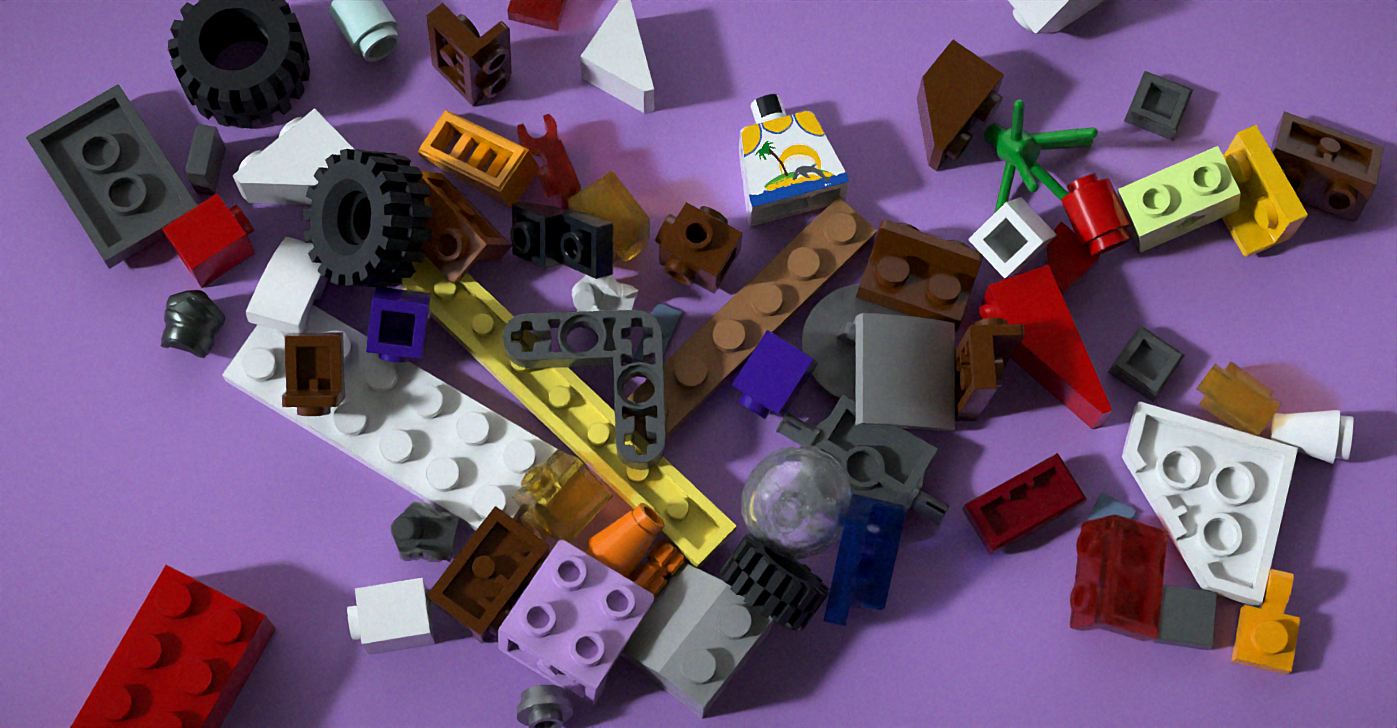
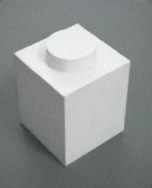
M1022 197L1006 202L968 240L1006 279L1020 272L1057 234Z
M423 578L355 588L357 605L347 607L349 629L352 640L361 639V643L368 655L435 644L430 602L426 597L428 589Z

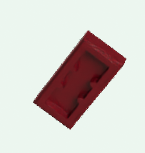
M1056 453L964 504L962 510L986 550L992 556L1083 505L1087 498L1060 455Z

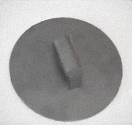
M859 285L837 289L822 298L808 315L802 333V352L818 362L811 374L814 380L832 396L840 399L844 394L856 401V316L861 313L909 316L857 298Z

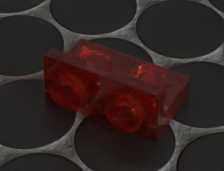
M1116 514L1083 522L1076 543L1078 557L1074 587L1070 595V628L1079 631L1100 628L1140 641L1157 639L1168 531Z

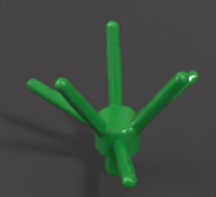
M1021 99L1016 100L1013 109L1012 127L1006 129L997 123H993L988 126L984 134L985 141L995 146L998 157L1006 162L995 213L1009 200L1016 169L1030 192H1036L1039 188L1033 176L1034 174L1058 199L1061 200L1068 195L1069 192L1036 162L1041 150L1089 147L1093 144L1092 138L1098 135V130L1090 127L1031 134L1023 129L1025 103Z

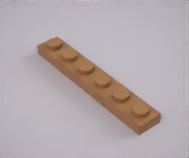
M840 196L663 363L666 440L746 364L767 330L776 335L876 238L877 230ZM646 379L627 399L636 403L646 402L655 392L654 385L650 380ZM656 413L648 415L650 417L657 418ZM623 414V415H622V418H623V419H627V418H629V417H632V416H629V415H627V414ZM645 416L634 417L635 431L649 444H656V441L647 440Z

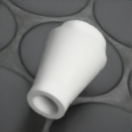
M1340 410L1291 414L1274 413L1270 440L1297 447V452L1333 464L1335 459L1348 460L1354 419L1351 416L1340 415Z

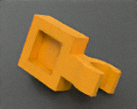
M1271 569L1263 602L1258 607L1244 605L1240 608L1231 662L1284 675L1292 672L1301 618L1284 614L1291 595L1294 574Z

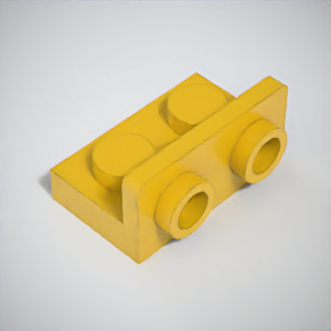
M1253 125L1237 132L1225 154H1222L1241 192L1239 210L1222 219L1242 255L1245 257H1250L1291 239L1308 216L1257 125Z

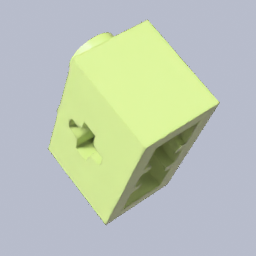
M1218 146L1118 189L1119 200L1131 224L1128 229L1140 253L1237 212L1241 192Z

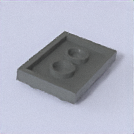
M119 84L26 137L109 269L166 236L162 228L198 206Z

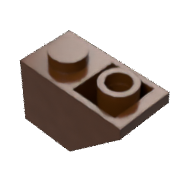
M954 39L923 75L917 95L928 166L935 171H938L948 157L956 161L962 155L973 138L969 130L978 119L986 123L1003 100L998 91L1004 74Z

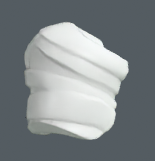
M585 275L573 287L572 297L577 312L632 310L639 289L624 283L620 284L611 275L598 279Z

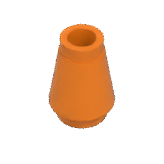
M640 503L635 509H632L588 540L589 547L585 550V553L628 579L658 536V533L664 528V522L650 506Z

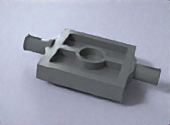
M844 394L839 399L830 416L819 423L816 428L787 412L776 430L777 433L804 447L801 463L789 481L787 490L880 545L885 541L895 522L905 515L909 509L938 526L950 506L921 490L924 473L933 460L938 448L901 427L856 425V401Z

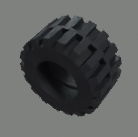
M198 0L199 2L195 5L187 2L180 9L183 21L174 20L170 28L174 39L168 40V51L172 58L170 60L172 67L191 105H196L199 113L208 120L214 115L218 124L230 127L232 120H237L240 128H252V120L261 119L263 125L274 121L272 113L279 110L285 115L291 110L292 106L289 99L293 97L300 100L305 91L302 81H309L310 68L307 61L310 58L300 24L295 13H291L289 4L285 0ZM255 41L267 46L262 57L245 69L229 71L214 66L218 55L234 43Z

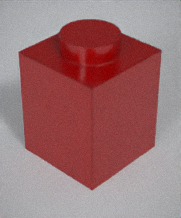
M217 193L162 228L172 248L201 288L255 254L248 235L255 231L253 226L237 204L228 209Z

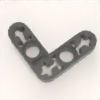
M641 310L546 312L520 314L509 320L502 336L505 353L509 360L519 367L613 366L615 439L618 457L623 464L636 470L650 469L660 462L664 456L666 446L663 348L660 323L653 315ZM577 327H589L598 335V342L590 351L578 352L568 345L567 337ZM632 327H642V332L645 336L653 337L644 339L643 363H633L632 342L629 339H622V337L631 335ZM550 328H559L557 336L560 352H552L551 341L535 342L533 351L523 352L521 344L513 342V340L522 339L523 331L533 330L535 339H552ZM651 361H655V365H651L648 363ZM621 362L628 363L625 366H621ZM639 376L650 380L655 388L653 396L642 403L632 402L627 399L623 393V387L631 378ZM656 413L657 418H653L648 415ZM623 414H627V415L632 416V417H629V418H627V419H623V418H622V415H623ZM645 416L647 440L656 441V444L648 445L647 454L639 455L635 454V447L633 445H625V442L634 440V417Z

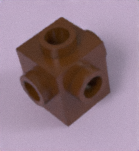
M686 202L679 215L675 217L669 214L658 231L655 242L660 244L659 264L664 266L663 271L676 282L686 286H690L693 282L715 294L741 251L743 232L728 225V220L718 211L707 206H701L698 209Z

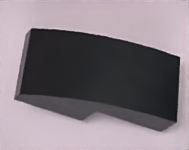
M528 202L512 204L510 238L513 255L545 269L563 264L595 279L613 274V223L585 213L555 206Z

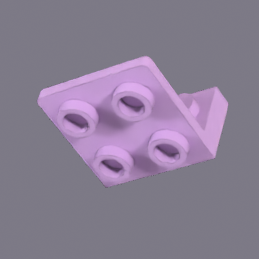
M559 540L499 627L498 650L553 684L564 688L566 692L593 708L605 690L608 672L654 602V595L567 541Z

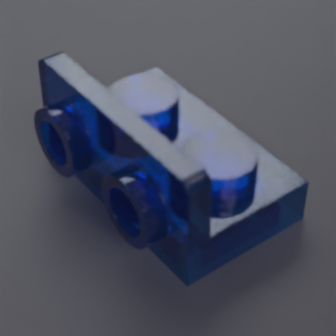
M852 494L845 517L823 621L846 626L850 607L861 609L863 606L876 610H883L885 608L907 511L904 505Z

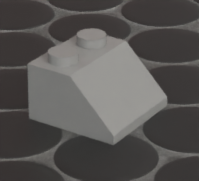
M684 562L677 572L669 578L668 583L654 599L651 608L620 655L703 719L770 633L774 619L771 616L769 618L760 614V610L757 607H751L745 603V598L736 595L730 589L732 586L726 584L723 580Z

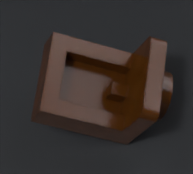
M343 332L287 333L284 336L286 391L282 395V407H297V415L323 416L330 414L331 407H338L345 398Z

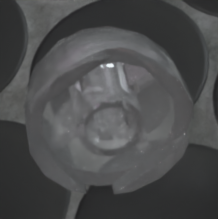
M803 445L800 448H780L773 450L751 470L741 494V515L748 533H751L766 545L771 552L779 557L801 560L825 552L845 533L854 515L853 496L850 490L852 484L845 469L833 456L814 446Z

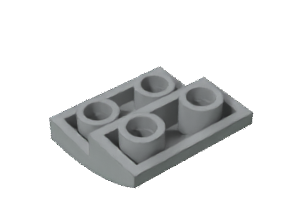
M861 313L856 316V425L901 427L905 430L955 431V323L928 318L876 313Z

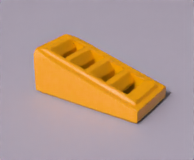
M447 110L444 111L417 151L420 157L512 208L513 203L519 201L539 169L529 149ZM457 132L462 134L450 154L444 153V150ZM475 143L479 144L467 163L462 162ZM493 153L496 154V158L494 159L486 173L483 172V168L485 167Z

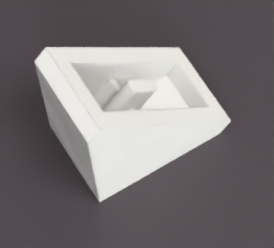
M618 0L581 55L582 79L642 113H649L654 111V86L631 0Z

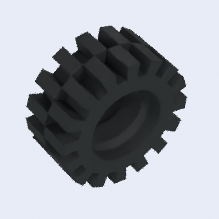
M752 533L744 536L720 571L723 581L732 586L730 589L736 595L743 596L745 603L751 607H757L760 610V614L767 618L771 616L777 624L783 627L787 625L790 630L797 631V629L799 631L804 630L830 593L828 592L827 585L822 583L823 580L818 575L811 573L812 569L806 564L799 563L796 560L797 557L790 552L788 554L785 553L775 543L771 545L766 538L757 537Z

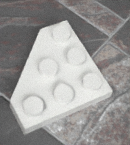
M1138 401L1133 410L1122 459L1201 589L1217 592L1218 596L1248 605L1259 606L1263 602L1298 448Z

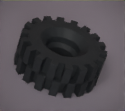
M344 149L340 150V155H330L325 159L328 168L318 167L313 175L318 181V185L308 187L306 197L312 200L311 208H303V220H310V229L303 231L305 243H313L314 246L308 253L312 263H321L317 271L323 277L331 278L330 282L336 285L387 288V286L396 287L403 284L401 278H411L416 272L412 262H423L427 252L421 248L423 241L431 242L433 231L425 229L426 219L434 218L433 206H425L424 201L425 198L431 195L428 184L418 183L423 176L422 172L418 167L410 166V159L405 156H399L396 153Z

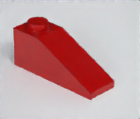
M1049 264L988 285L981 302L982 305L979 306L980 320L1003 318L1008 321V324L1024 325L1025 337L1011 359L1091 429L1103 426L1113 410Z

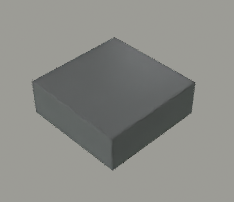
M1144 71L1124 122L1173 140L1193 89Z
M198 124L195 127L185 172L196 193L211 196L215 195L226 150L219 131L214 126Z
M1140 325L1108 373L1153 402L1185 355Z
M1161 584L1157 588L1153 643L1210 650L1213 647L1217 592Z

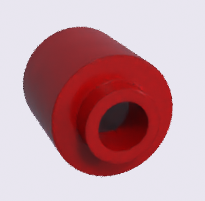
M1092 173L1066 186L1069 194L1061 199V203L1081 247L1087 246L1091 257L1107 253L1131 240L1127 230L1131 224L1110 178L1098 180L1096 173Z

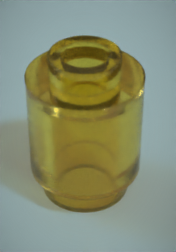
M1232 361L1224 369L1215 363L1196 388L1197 391L1204 395L1198 405L1231 428L1242 432L1246 431L1256 436H1259L1282 404L1271 396L1274 390Z

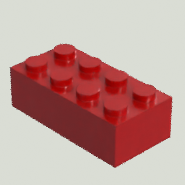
M165 565L70 728H220L276 628L267 616Z

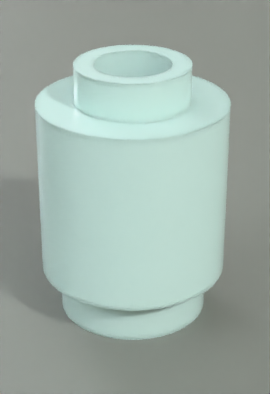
M333 0L329 7L330 16L354 53L362 55L366 61L374 62L381 60L399 46L401 41L397 33L399 26L382 0Z

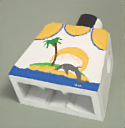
M769 94L754 100L750 106L756 124L741 129L739 138V157L749 226L752 227L827 207L838 196L845 201L849 186L847 173L814 113L803 111L787 116L781 97L778 94Z

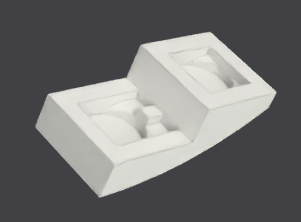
M290 237L284 238L269 261L246 310L248 322L288 333H302L314 299H321L328 281L327 277H323L317 271L321 263H312L308 253L314 248L313 243H305V241Z

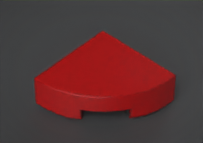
M1061 221L1054 229L1057 236L1047 245L1045 260L1046 265L1049 264L1063 296L1098 262L1100 256L1091 257L1087 246L1081 247L1076 234Z

